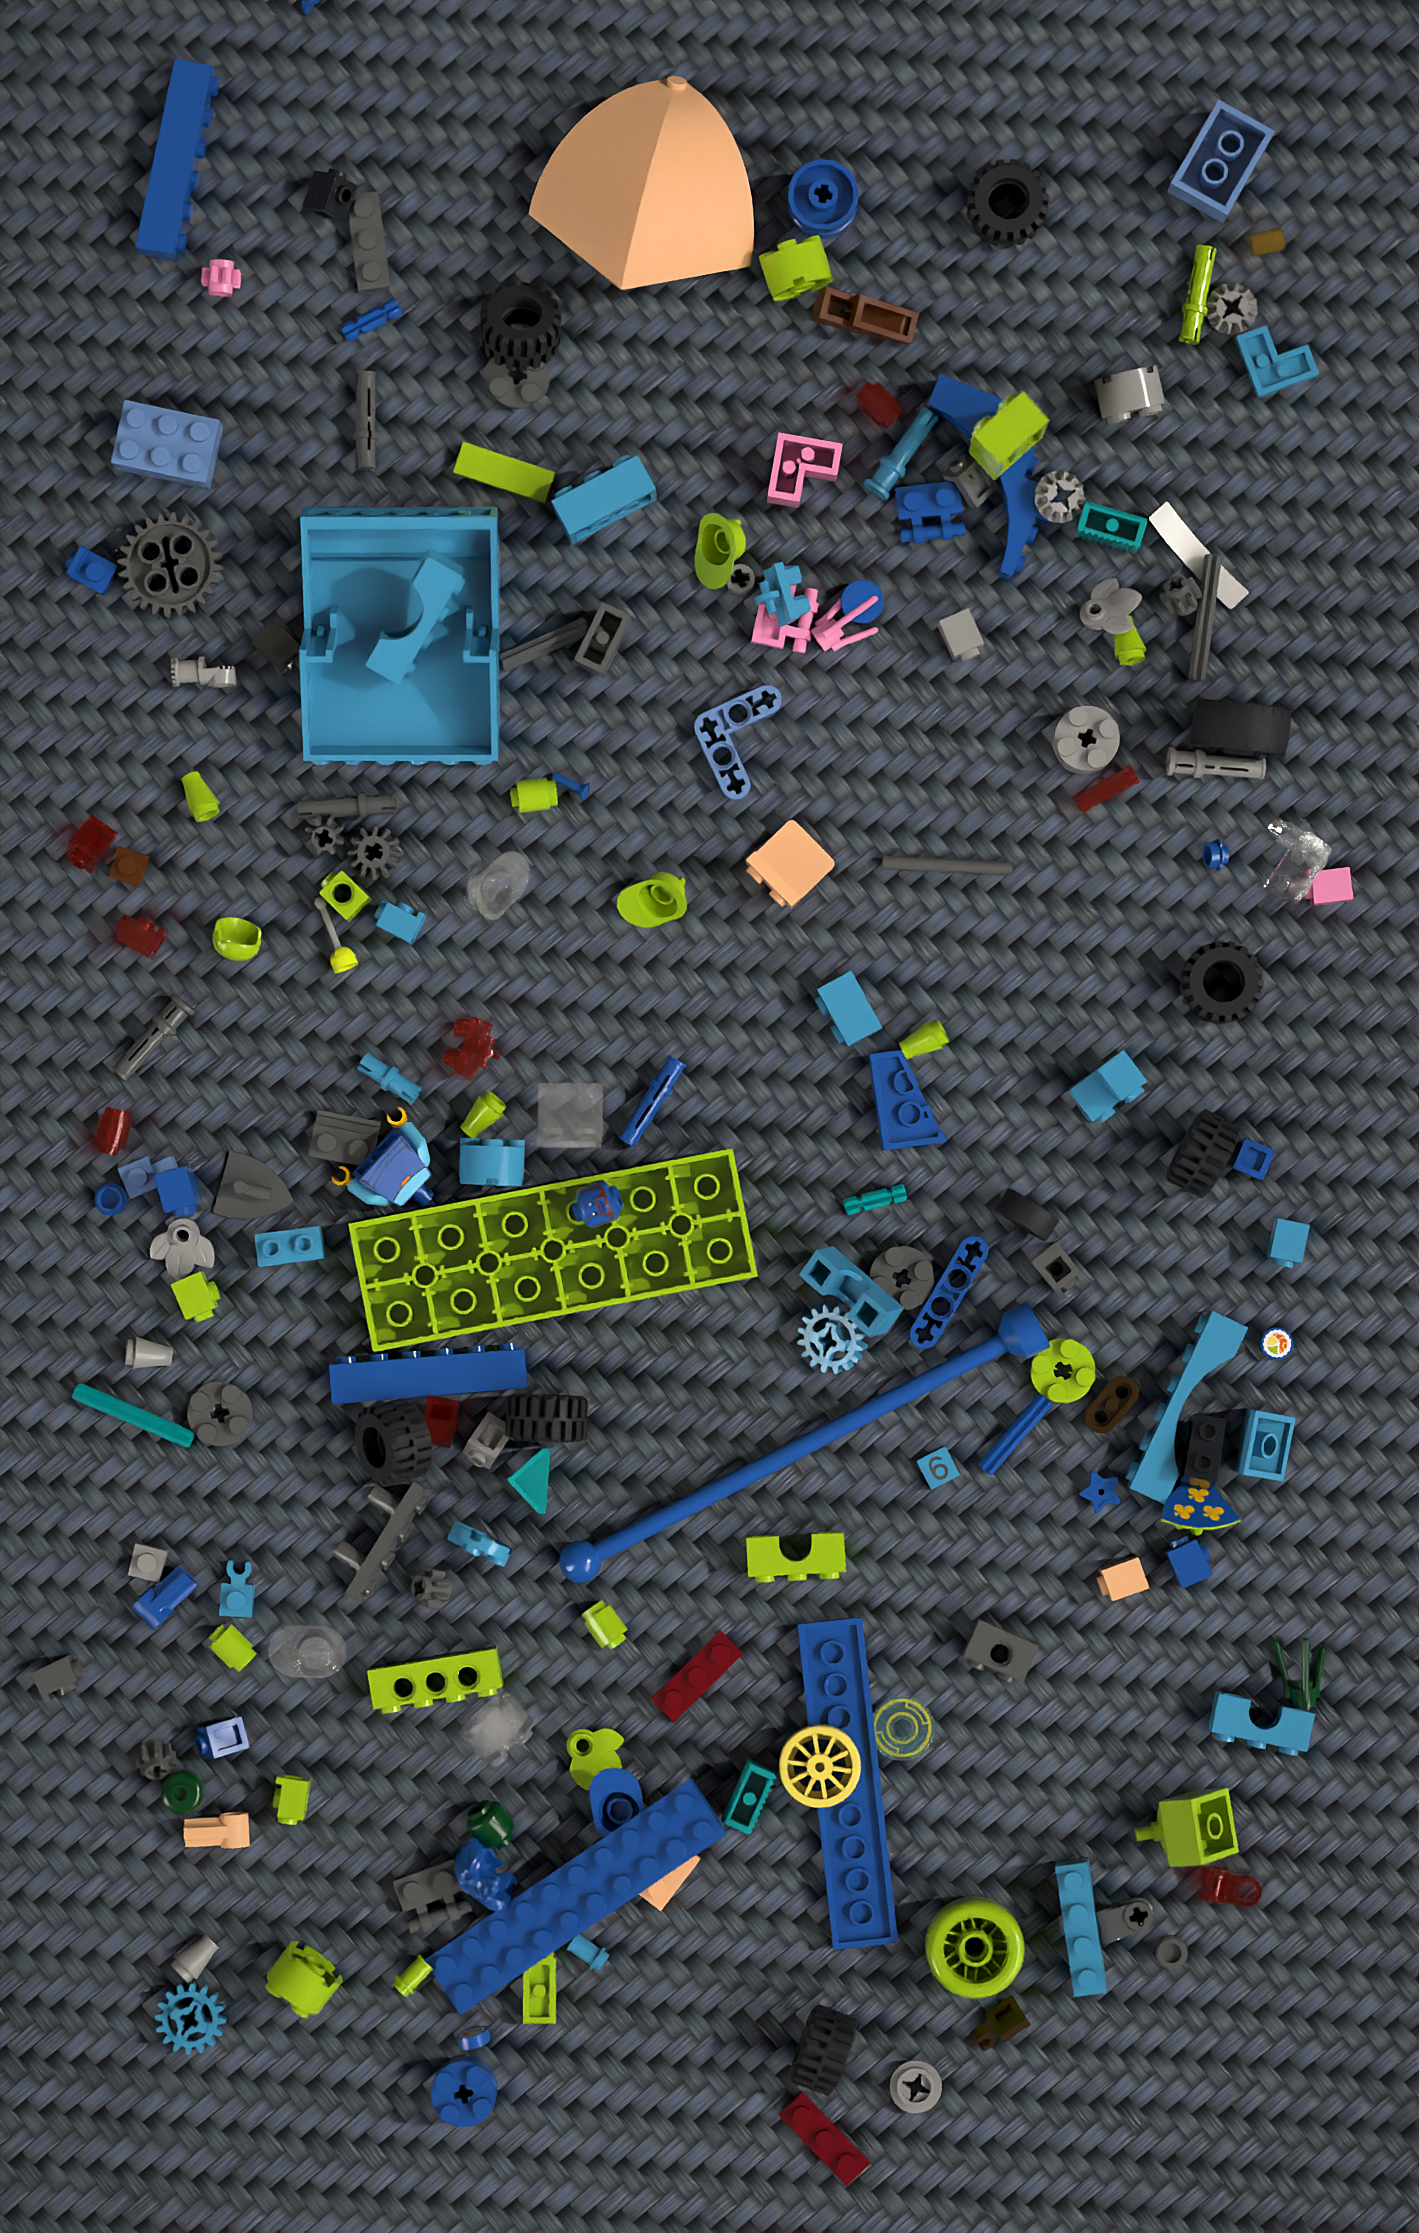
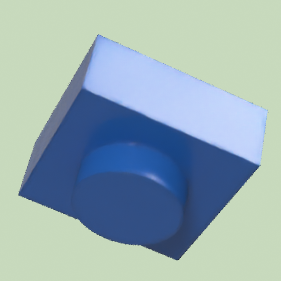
M1244 1138L1232 1169L1262 1181L1275 1150Z

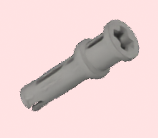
M1169 747L1166 759V775L1172 776L1173 773L1193 774L1194 778L1203 777V774L1260 778L1264 780L1266 760L1206 755L1202 749L1190 752L1178 751L1175 747Z

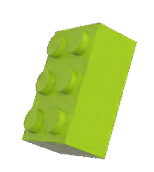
M1023 391L1017 397L1012 393L1005 398L998 406L997 415L992 419L988 415L984 417L973 428L975 431L971 434L973 437L970 439L971 445L968 452L994 481L1043 438L1049 423V419Z

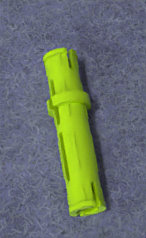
M1196 246L1188 297L1181 311L1184 313L1178 339L1186 344H1199L1203 317L1207 316L1206 300L1217 249L1212 248V246Z

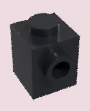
M329 168L328 172L314 170L302 207L322 219L346 222L357 185L346 179L347 174L332 168Z

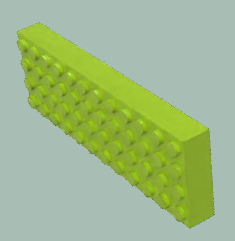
M733 1148L348 1224L373 1352L758 1276ZM600 1181H605L610 1186L615 1185L623 1203V1210L619 1211V1217L616 1221L597 1228H590L583 1220L579 1222L576 1219L572 1203L577 1202L576 1195L580 1188Z

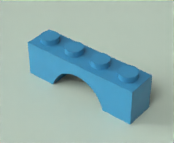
M429 548L416 570L412 582L423 603V611L420 617L405 629L396 631L381 630L366 656V667L398 685L404 676L407 678L411 676L418 663L414 659L419 649L423 651L427 649L434 635L430 630L435 622L442 623L450 608L446 605L451 595L457 597L465 583V579L461 578L464 567Z
M1089 1858L1056 1861L1055 1870L1074 1997L1107 1993V1980L1098 1933Z

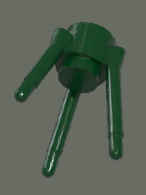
M1303 1639L1302 1679L1293 1680V1686H1291L1279 1642L1274 1640L1272 1644L1284 1686V1698H1290L1291 1708H1315L1316 1698L1320 1697V1682L1326 1648L1321 1647L1319 1649L1314 1680H1309V1639Z

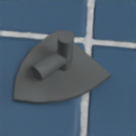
M230 1151L213 1213L238 1219L262 1218L279 1212L294 1202L286 1184L274 1170L260 1160Z

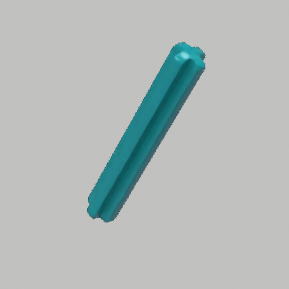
M79 1383L75 1387L72 1398L76 1401L185 1448L190 1447L195 1434L192 1430L83 1383Z

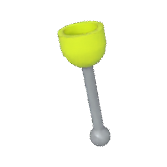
M317 897L314 905L317 909H320L335 947L330 956L334 973H341L358 965L355 954L348 947L341 946L326 909L327 901L323 897Z

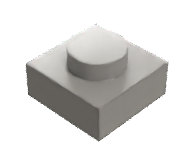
M135 1543L128 1575L160 1583L168 1550Z

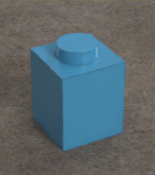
M1275 1218L1266 1257L1274 1258V1265L1293 1268V1263H1302L1310 1225Z

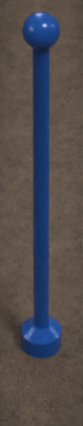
M1025 1301L1004 1312L998 1328L999 1334L594 1544L586 1541L569 1543L562 1550L559 1557V1567L562 1574L572 1582H588L598 1574L601 1562L989 1360L1007 1351L1010 1354L1029 1359L1050 1348L1051 1346L1030 1305Z

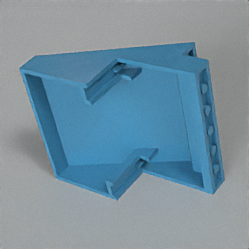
M303 507L300 524L304 633L299 649L303 761H311L316 765H325L331 761H344L345 764L349 765L361 764L363 761H376V763L381 765L393 764L395 761H408L413 765H422L428 761H441L442 764L446 765L458 764L460 761H473V763L478 765H487L492 763V761H498L500 677V535H498V507ZM430 548L464 567L461 578L465 579V583L457 597L451 595L446 605L450 608L442 623L435 622L430 630L434 635L425 651L419 649L414 659L418 663L409 678L404 676L398 685L366 667V656L381 630H402L412 625L420 617L423 611V603L412 582L416 570Z

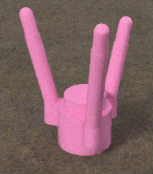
M872 596L836 622L834 618L830 619L841 608L840 598L822 618L814 622L816 627L810 631L824 652L830 648L835 652L847 644L878 632V628L873 627L839 639L844 635L841 627L877 602V596Z

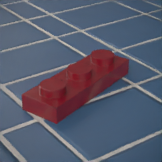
M720 1630L651 1700L675 1722L743 1655V1652Z
M803 2091L779 2112V2116L846 2186L870 2164L866 2156Z

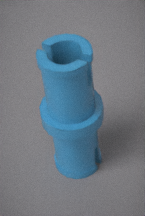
M369 1052L361 1060V1065L357 1067L359 1072L361 1071L381 1084L380 1088L382 1090H390L410 1105L415 1102L422 1091L421 1086L414 1084L399 1074V1069L394 1066L392 1068L388 1067Z

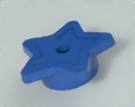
M1094 1471L1090 1473V1484L1080 1491L1079 1495L1092 1501L1096 1514L1100 1513L1106 1504H1120L1121 1501L1114 1491L1118 1477L1113 1476L1103 1479ZM1099 1489L1104 1490L1103 1495H1099Z

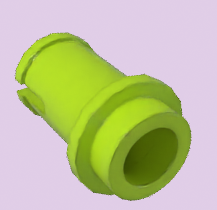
M418 1955L415 1961L400 1976L398 1974L395 1976L396 1980L393 1985L405 1997L410 1993L414 1995L416 1993L414 1989L432 1972L433 1968L425 1962V1958Z

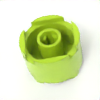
M819 235L806 238L800 244H797L796 239L787 240L777 245L779 251H769L759 256L763 273L774 301L799 297L801 292L809 289L811 292H814L833 281L832 272Z
M291 1941L267 1972L268 1983L265 1987L275 1997H283L292 2004L291 2008L296 2014L307 2018L309 2014H318L341 1985L343 1979L341 1975L336 1979L332 1973L335 1970V1966L322 1954L307 1945L303 1950L296 1947L299 1942Z

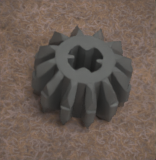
M377 825L372 826V836H368L364 828L360 829V834L364 839L362 841L355 837L350 839L352 844L358 846V849L347 850L348 856L358 857L349 864L350 867L354 869L363 864L358 874L361 878L366 876L369 869L371 870L370 876L372 881H377L379 870H381L385 878H389L390 874L386 867L389 865L396 870L399 868V864L391 860V858H399L403 855L400 850H391L400 843L399 839L394 838L386 842L391 835V831L385 829L379 837ZM381 846L382 849L379 851L383 854L382 857L369 861L367 858L370 855L367 853V850Z

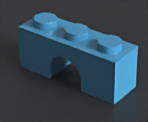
M834 1246L816 1250L799 1274L822 1296L833 1295L844 1301L851 1309L846 1317L869 1337L887 1333L904 1309L902 1305Z
M1221 1691L1215 1692L1208 1729L1211 1732H1215L1216 1739L1234 1742L1235 1737L1248 1739L1246 1745L1266 1749L1267 1744L1279 1746L1278 1752L1298 1756V1751H1308L1315 1717L1314 1712L1279 1704L1277 1716L1271 1724L1256 1726L1249 1717L1251 1699Z

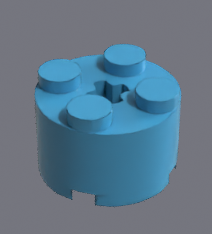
M460 1138L459 1183L523 1186L525 1140H506V1146H503L502 1139L482 1138V1145H479L478 1138Z

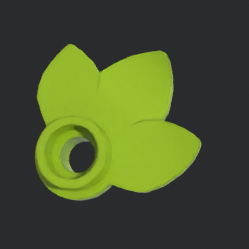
M603 1728L595 1732L588 1729H578L570 1734L566 1744L568 1754L572 1757L570 1773L580 1787L590 1790L594 1777L600 1771L611 1767L622 1768L621 1760L615 1752L624 1742V1738L612 1729ZM580 1739L588 1741L589 1748L587 1750L581 1751L577 1748L576 1744Z

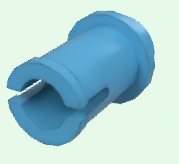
M580 1934L573 1938L566 1949L589 1964L590 1970L594 1968L599 1971L609 1957V1954L605 1952L606 1948L600 1949Z

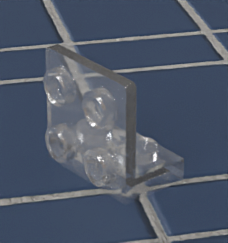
M1274 818L1268 829L1277 835L1275 841L1288 850L1263 889L1270 894L1298 903L1309 892L1310 884L1317 873L1327 864L1328 856L1333 849L1307 829Z
M540 1083L538 1085V1134H536V1147L603 1149V1085Z

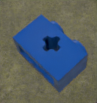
M183 1166L154 1175L164 1213H173L174 1217L180 1218L197 1213L195 1207L203 1205L192 1167Z

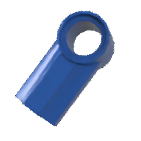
M178 1565L160 1584L148 1590L131 1608L154 1631L175 1611L174 1608L195 1590L198 1584L186 1570Z

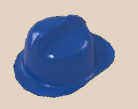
M611 1767L600 1771L594 1777L590 1785L593 1820L597 1832L604 1838L643 1812L644 1804L638 1780L630 1772L622 1768Z

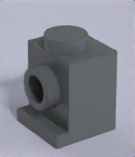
M1057 1241L1053 1242L1029 1261L1053 1292L1061 1289L1065 1293L1079 1282L1076 1276L1081 1271ZM1054 1263H1059L1062 1266V1273L1058 1276L1053 1275L1050 1270Z
M71 1654L31 1673L44 1703L55 1698L54 1691L60 1696L75 1689L76 1685L74 1682L86 1676L79 1659L73 1660Z

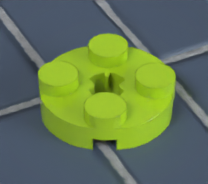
M1057 1338L1048 1341L1051 1347L1036 1354L1031 1362L1030 1377L1035 1389L1053 1402L1070 1403L1080 1399L1089 1391L1095 1381V1362L1091 1353L1084 1345L1072 1339ZM1060 1361L1064 1365L1070 1364L1072 1372H1068L1071 1375L1066 1380L1062 1376L1056 1378L1054 1375V1370L1058 1369L1055 1365Z

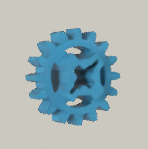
M831 1302L823 1305V1309L818 1305L811 1310L812 1314H807L802 1318L807 1325H802L798 1328V1332L803 1334L804 1337L798 1340L797 1344L805 1345L806 1350L801 1355L802 1357L810 1355L813 1358L810 1363L811 1367L820 1363L821 1372L823 1373L827 1372L831 1367L834 1374H838L843 1368L847 1371L854 1366L853 1362L857 1363L863 1358L859 1351H864L868 1347L865 1342L861 1341L867 1334L860 1331V1328L846 1317L849 1312H844L843 1303L837 1305L835 1309ZM829 1318V1321L826 1322V1325H817V1323L821 1319ZM840 1351H849L846 1356L836 1358Z
M192 1981L189 1989L186 1990L185 1986L180 1983L177 1986V1994L170 1989L166 1992L169 2002L160 2000L158 2006L164 2011L155 2015V2019L163 2023L157 2027L156 2031L157 2033L165 2032L167 2034L163 2040L164 2044L169 2043L171 2040L175 2043L173 2051L177 2052L183 2046L185 2047L186 2055H190L193 2047H196L199 2053H203L205 2050L204 2043L211 2047L216 2044L213 2034L222 2036L224 2030L218 2024L226 2023L227 2017L219 2015V2012L224 2010L225 2004L217 2005L215 2003L219 1994L216 1992L211 1996L208 1995V1985H205L201 1990H197L196 1982ZM185 1997H194L191 2003L185 2005L175 2003ZM205 2003L211 2011L212 2018L206 2016L203 2007ZM197 2006L195 2011L196 2021L185 2030L187 2025V2017L185 2015H188ZM170 2018L176 2022L178 2027L177 2033L170 2024ZM192 2033H206L204 2036L200 2038L188 2039L189 2035Z

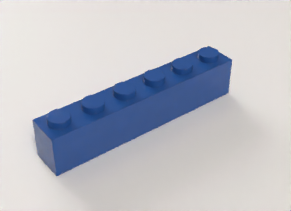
M174 59L135 246L139 254L177 261L178 254L184 253L187 241V234L183 233L185 221H191L193 213V203L189 202L191 191L197 190L200 179V171H196L198 158L203 159L206 151L207 142L203 139L205 127L210 128L213 117V109L209 108L211 96L216 97L219 89L220 78L216 77L213 66Z
M517 1343L498 1344V1351L485 1352V1345L466 1347V1353L453 1354V1348L434 1349V1356L421 1357L420 1351L401 1352V1359L388 1360V1353L368 1355L369 1361L356 1362V1356L336 1358L337 1364L329 1365L332 1404L527 1388L525 1348L518 1349Z

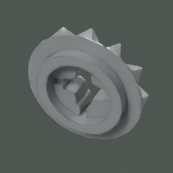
M1237 282L1233 284L1223 283L1212 291L1206 303L1209 323L1217 331L1228 335H1235L1246 331L1253 324L1258 313L1257 299L1254 298L1249 288H1245ZM1239 298L1240 302L1237 310L1240 312V315L1232 313L1224 319L1223 316L1227 308L1224 301L1233 303Z
M1064 470L1046 474L1040 479L1035 489L1034 498L1038 511L1045 519L1051 522L1064 523L1071 521L1077 514L1082 512L1081 508L1086 500L1083 493L1084 485L1077 480L1076 475ZM1057 487L1060 491H1070L1068 496L1064 498L1065 506L1062 502L1050 503L1058 494Z
M910 2060L899 2065L891 2076L890 2093L892 2099L904 2111L910 2113L925 2112L931 2109L941 2096V2078L937 2070L925 2061ZM920 2073L921 2085L929 2091L918 2090L913 2095V2098L910 2099L911 2089L903 2081L914 2082Z

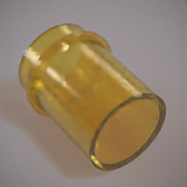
M1273 227L1271 230L1249 234L1252 256L1273 252L1279 253V251L1285 250L1282 229H1275Z

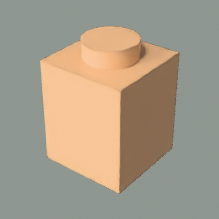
M1136 1555L1099 1568L1101 1576L1096 1578L1102 1596L1109 1595L1112 1601L1149 1589L1139 1557Z

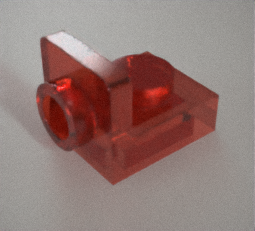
M91 815L70 839L65 855L75 867L92 873L96 868L97 861L116 840L118 833Z

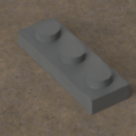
M375 191L355 194L348 215L358 292L364 293L391 289L379 193Z

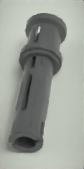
M173 993L171 995L172 1000L160 1014L155 1013L152 1016L153 1019L151 1021L153 1024L132 1045L116 1065L112 1067L124 1080H129L167 1036L171 1038L176 1035V1029L188 1015L193 1016L195 1014L194 1009L177 994Z

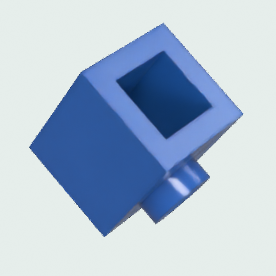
M1187 1535L1169 1542L1171 1548L1164 1552L1181 1588L1188 1587L1212 1576V1572L1207 1564L1212 1558L1204 1542L1199 1544L1195 1538L1188 1540Z

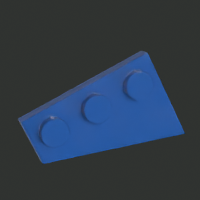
M902 1050L869 1054L868 1061L882 1151L947 1142L933 1117L934 1114L930 1106L927 1105L918 1087L919 1084Z

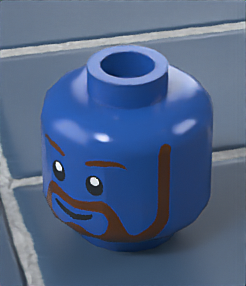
M605 1181L580 1188L576 1195L577 1202L572 1203L576 1219L579 1222L583 1220L590 1228H597L616 1221L619 1217V1211L623 1210L622 1199L615 1185L610 1186Z

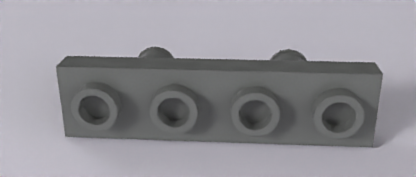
M413 1482L405 1496L401 1499L379 1485L372 1489L367 1501L390 1515V1520L367 1555L345 1541H341L335 1549L333 1557L356 1571V1576L345 1594L355 1600L363 1601L365 1597L369 1598L374 1593L379 1583L376 1578L382 1569H388L396 1554L393 1553V1550L399 1541L404 1542L413 1528L410 1525L416 1513L420 1515L428 1505L430 1498L427 1495L430 1489L421 1483Z

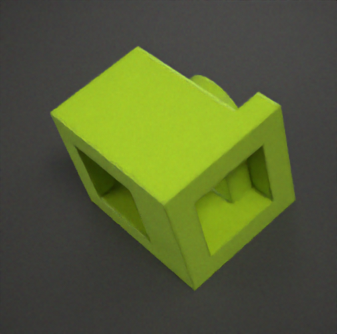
M279 1774L276 1777V1784H282L281 1789L276 1788L273 1800V1808H278L277 1817L279 1823L297 1825L298 1820L303 1821L305 1819L312 1778Z

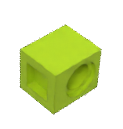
M342 870L338 874L333 871L320 884L323 889L319 894L349 923L372 900ZM343 885L349 886L352 891L351 898L344 903L337 902L335 899L337 888Z

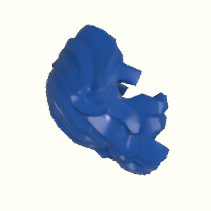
M472 1837L467 1843L462 1845L458 1855L455 1856L454 1871L457 1881L465 1893L471 1895L473 1899H478L488 1909L504 1911L506 1910L507 1903L514 1899L512 1894L515 1890L514 1883L516 1878L512 1873L508 1872L495 1874V1869L502 1867L505 1862L497 1858L491 1848H482L483 1845L477 1838Z

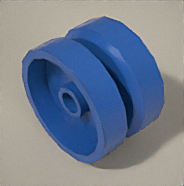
M818 159L804 164L795 172L789 184L787 210L792 223L801 233L809 237L819 235L821 239H829L842 234L851 226L857 213L859 189L855 177L844 165L833 160ZM819 197H826V203L818 202Z

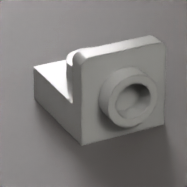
M490 1412L485 1415L463 1450V1453L467 1455L471 1463L487 1469L492 1467L496 1458L510 1439L505 1436L506 1423Z

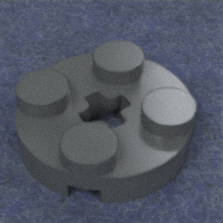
M494 357L490 358L485 373L486 384L491 395L501 405L511 409H526L539 399L541 400L546 394L550 384V371L547 363L540 362V367L533 369L532 366L527 367V371H522L523 374H527L526 380L522 379L516 385L513 384V378L509 377V373L515 372L518 367L509 370L506 369L505 364L501 366L495 364Z
M892 1247L879 1254L870 1268L869 1278L904 1307L903 1310L914 1309L922 1304L929 1297L933 1289V1267L923 1253L912 1247ZM905 1269L908 1271L907 1277L911 1281L909 1285L903 1284L899 1288L895 1285L896 1279L892 1276L894 1272L900 1273Z
M227 1381L210 1382L200 1387L192 1395L187 1410L188 1423L193 1433L202 1442L214 1446L229 1445L240 1440L248 1431L253 1419L252 1402L247 1393L233 1383ZM221 1404L223 1409L228 1408L229 1415L224 1417L225 1422L219 1423V1420L212 1418L211 1412L216 1410L215 1405Z

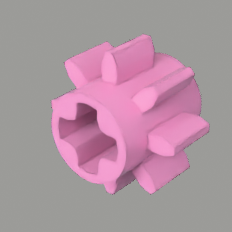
M222 259L210 260V268H202L201 283L204 287H208V294L232 296L233 288H240L241 273L239 269H234V262Z

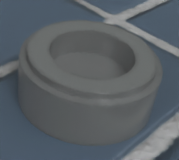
M1167 1935L1159 1939L1155 1945V1957L1162 1967L1177 1969L1186 1962L1188 1949L1179 1937Z

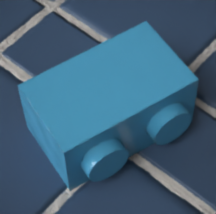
M852 971L817 989L816 992L819 997L814 1000L823 1016L829 1013L835 1024L830 1029L838 1044L844 1042L848 1048L882 1029L878 1018Z

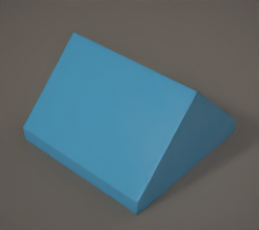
M1246 1408L1233 1472L1284 1481L1296 1418Z

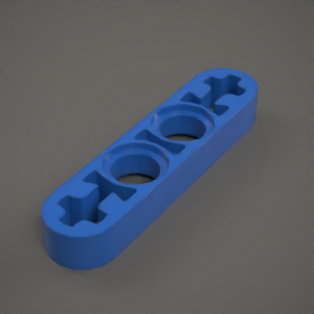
M969 1236L958 1246L911 1326L909 1336L911 1342L916 1347L928 1349L934 1346L987 1258L988 1246L982 1238ZM976 1241L980 1244L979 1250L982 1252V1255L980 1257L974 1256L971 1259L969 1265L975 1266L971 1273L967 1267L956 1264L955 1261L958 1257L964 1261L968 1255V1251L964 1249L965 1245H973ZM954 1269H960L966 1275V1282L960 1288H954L948 1282V1274ZM937 1297L946 1298L950 1304L948 1313L943 1316L935 1315L931 1309L932 1301ZM927 1313L932 1319L942 1321L940 1328L933 1324L929 1332L933 1336L932 1340H924L921 1344L917 1341L919 1335L915 1331L918 1327L921 1329L925 1328L928 1320H924L922 1317Z

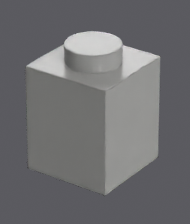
M969 608L938 622L937 626L952 660L961 658L962 662H965L980 655L978 649L983 648L984 642Z

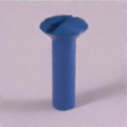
M556 772L551 779L555 780V783L578 793L581 800L587 796L590 790V783L582 785Z

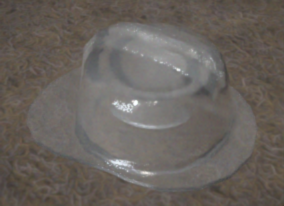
M515 851L505 852L488 867L477 869L468 880L467 894L463 898L464 901L478 909L484 918L489 920L498 919L522 895L529 881L527 860L522 854Z
M293 1625L284 1627L275 1633L270 1640L268 1653L274 1668L283 1675L299 1678L329 1677L340 1670L345 1663L347 1650L341 1635L332 1628Z

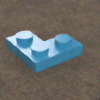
M1267 325L1238 335L1235 338L1257 399L1313 379L1319 375L1308 344L1278 355Z

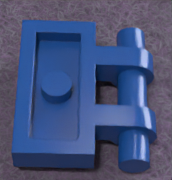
M949 481L895 488L898 522L911 520L912 528L900 530L901 542L914 541V544L924 543V540L943 538V541L953 540V536L965 535L964 522L951 523L950 516L963 513L961 492L955 482ZM940 517L941 525L922 526V519Z

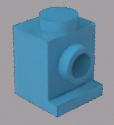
M382 900L374 918L378 919L376 923L378 928L412 945L427 916L419 911L417 917L412 915L415 909L398 900L395 906Z

